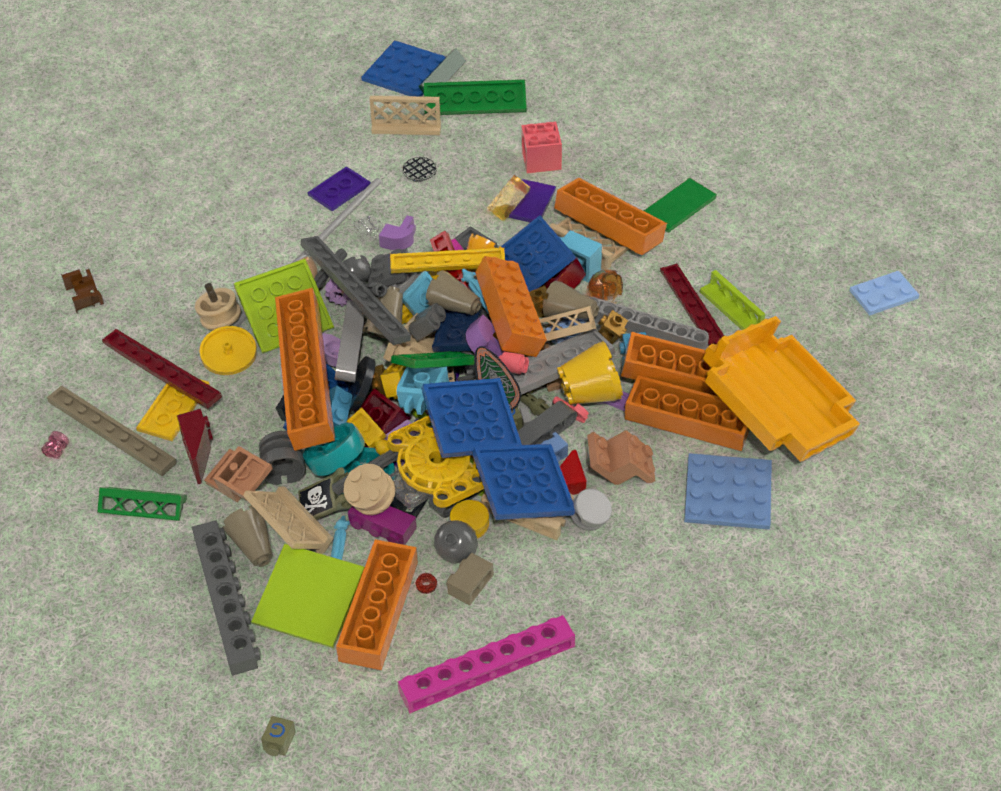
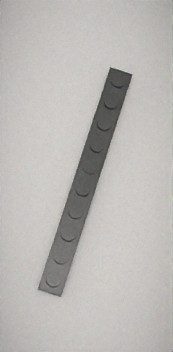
M318 236L301 239L300 245L393 345L411 340V334Z

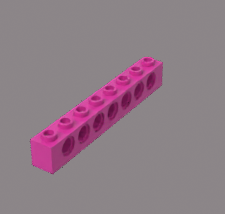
M564 615L550 618L542 624L530 626L522 632L510 634L502 640L490 642L482 648L470 650L462 656L450 658L442 664L427 667L422 672L414 675L405 676L402 680L398 681L400 696L410 714L575 647V634Z

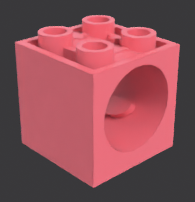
M546 122L521 125L522 155L526 172L536 173L562 170V143L557 123Z

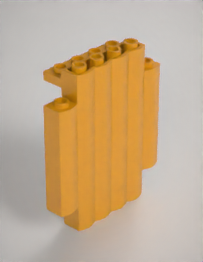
M777 316L770 319L766 318L756 325L751 324L744 330H737L730 336H723L717 344L709 345L703 357L704 361L711 367L707 372L705 382L769 451L775 450L784 444L800 462L805 461L826 448L844 441L853 435L860 425L848 412L856 402L853 396L793 335L779 339L774 336L781 322Z

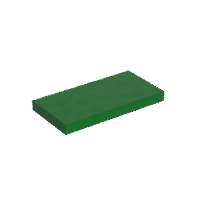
M688 178L646 208L644 212L667 223L665 231L669 233L715 200L717 194L695 180Z
M457 351L398 354L391 356V363L410 368L474 365L475 355Z

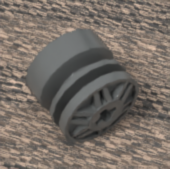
M287 431L271 432L260 440V458L271 464L273 468L264 480L273 485L282 484L281 476H287V483L296 482L304 476L303 450H294Z

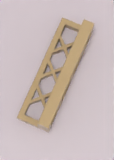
M591 306L539 319L541 325L543 322L553 325L551 331L545 333L547 341L596 329ZM587 311L590 322L582 324L576 320L581 312ZM562 317L572 320L568 328H562L558 325Z

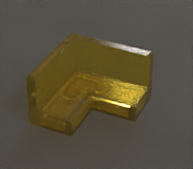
M514 175L487 209L500 220L505 221L531 188Z

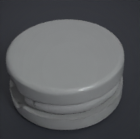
M585 489L573 499L575 514L571 515V518L578 527L587 531H594L602 527L609 520L612 513L611 503L601 491Z

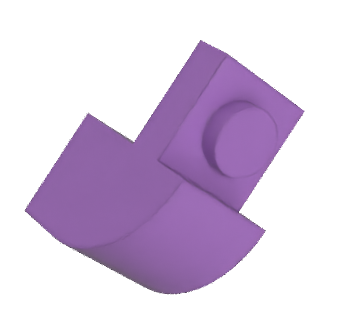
M407 215L400 227L385 224L379 234L380 247L389 250H402L410 247L414 243L413 235L416 231L414 217Z
M484 315L480 316L467 329V343L474 353L478 347L483 346L499 357L505 351L501 349L499 341L493 337L495 332L494 326Z

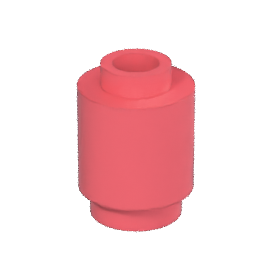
M504 352L499 356L511 373L521 374L527 372L529 366L528 357L510 352Z

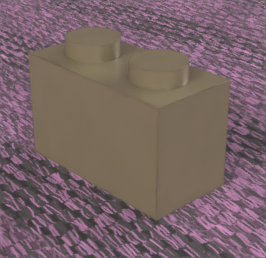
M471 552L467 559L461 561L459 569L455 574H451L447 579L448 594L470 606L494 576L493 563Z

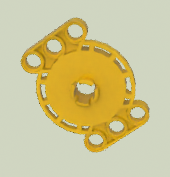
M426 416L391 432L388 435V448L393 452H399L397 467L402 479L410 487L420 492L433 494V503L437 507L445 508L483 490L484 486L482 482L473 481V478L480 477L473 455L441 457L434 430L427 426L428 423H431L430 417ZM411 431H417L420 434L418 436H412L409 433ZM394 439H400L402 443L394 444L391 441ZM401 459L405 460L403 466H401ZM461 485L464 486L466 489L464 491H458L455 489V487ZM440 494H445L448 496V498L445 500H440L437 498V496Z

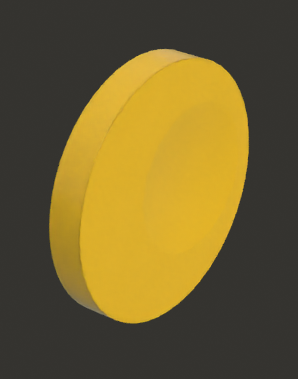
M223 326L214 329L204 337L200 344L199 353L202 364L210 372L218 375H233L246 370L253 364L257 356L255 339L247 330L237 326Z

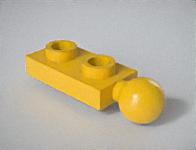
M362 407L347 420L348 423H352L358 428L368 447H375L379 455L390 450L388 448V440L384 439L387 435Z

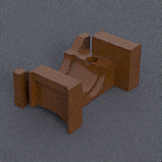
M80 269L61 274L66 291L74 289L77 295L72 297L77 314V310L91 305L95 307L94 304L100 303V305L104 304L102 295L97 290L89 269L86 270L87 276L82 277Z

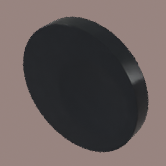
M368 356L363 357L358 364L355 382H350L347 391L353 395L349 409L351 413L359 410L367 393H370L373 385H371L375 371V359Z

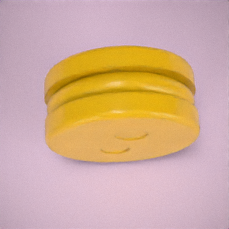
M464 500L457 503L451 509L450 521L459 520L469 524L475 530L477 538L482 537L489 528V512L481 502Z

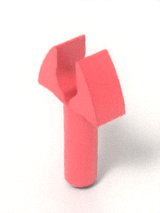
M558 396L553 399L554 404L558 401H563L577 412V421L584 423L588 418V411L579 403L575 407L569 405L568 402Z

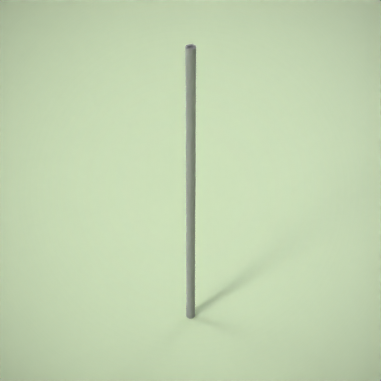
M376 178L318 237L324 241L381 184V180ZM304 250L293 262L307 257L309 254ZM243 311L240 317L230 326L239 327L247 319L245 312Z

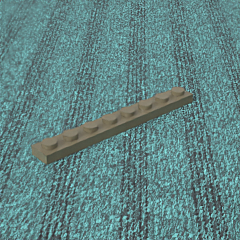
M62 385L47 397L50 404L159 475L163 476L177 464L173 456Z

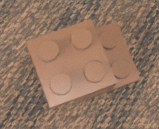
M627 430L607 441L595 432L587 435L591 468L614 485H620L636 475L646 483H653L655 481V467L652 460L653 451L649 445H645L637 436L632 435Z
M238 446L235 451L229 449L204 481L207 485L238 503L241 498L246 500L243 496L245 491H255L273 468L271 464Z

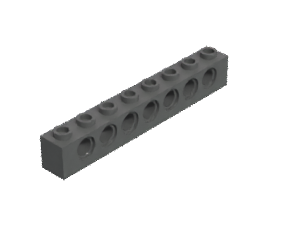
M217 520L192 526L231 675L258 669L257 661L261 660L258 647L253 648L252 643L256 641L253 630H248L247 625L250 624L248 612L242 611V607H245L243 595H238L237 590H240L238 578H233L232 573H236L233 560L228 561L227 558L231 554L228 543L223 544V540H226L223 527L219 528Z

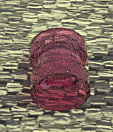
M53 431L48 437V442H45L42 446L41 451L47 457L59 459L63 453L62 449H65L69 444V439L65 434Z

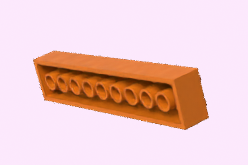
M309 288L275 297L289 439L295 451L335 441L320 310L314 290Z

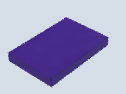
M346 166L307 193L309 197L330 211H334L365 190L371 182Z
M522 179L505 211V217L529 223L539 215L543 218L556 191V186Z

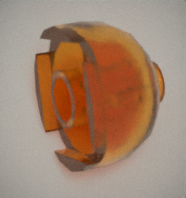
M608 269L600 270L593 274L587 285L589 297L608 301V296H613L614 301L618 295H622L623 281L621 275L616 273L618 271Z

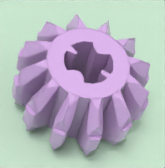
M330 278L325 286V296L329 297V301L335 302V306L340 304L344 307L347 305V300L351 299Z

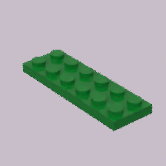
M525 79L424 83V97H439L440 115L527 112ZM427 103L426 106L433 109L436 103Z

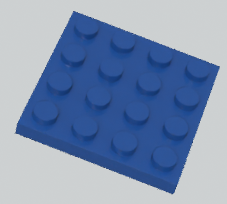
M394 40L361 76V80L407 96L422 97L424 93L418 86L446 56Z
M540 215L500 246L504 248L505 260L514 261L519 264L529 292L539 288L576 258Z
M500 378L422 385L421 390L442 458L473 455L474 447L522 445Z
M551 444L474 447L472 454L495 520L571 516L575 514L573 500Z

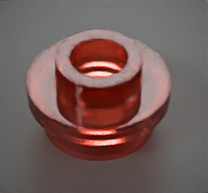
M422 573L416 579V589L423 594L432 593L437 588V579L431 573Z

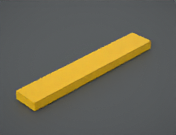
M504 248L390 254L391 273L477 269L484 256L505 260Z

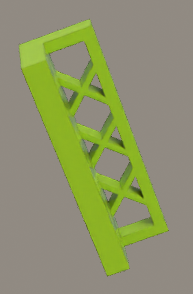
M717 270L711 272L710 283L700 288V293L741 330L746 329L751 324L756 325L765 319V313Z

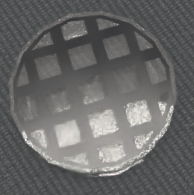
M413 157L408 159L402 166L403 177L411 183L429 182L435 178L437 173L436 163L427 157Z

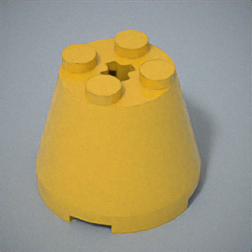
M604 341L594 344L565 364L557 367L559 378L563 382L561 383V388L567 397L569 405L622 399L623 391L620 378L611 359L612 355Z

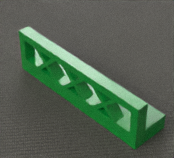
M99 487L97 513L180 521L182 504L186 503L187 494ZM105 497H112L117 504L112 509H104ZM127 499H132L137 505L132 511H127L122 505ZM152 501L157 506V509L153 513H148L143 507L146 502ZM168 503H176L175 516L168 515L163 507Z

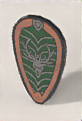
M483 346L478 347L474 356L476 380L500 378L510 410H514L521 399V391L516 379L496 354Z

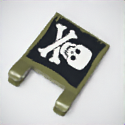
M342 467L338 468L333 475L299 490V502L316 520L336 510L350 508L352 505L346 500L345 495L341 494L337 497L332 490V484L349 475V473H345Z

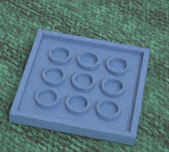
M689 453L684 522L770 530L772 460Z

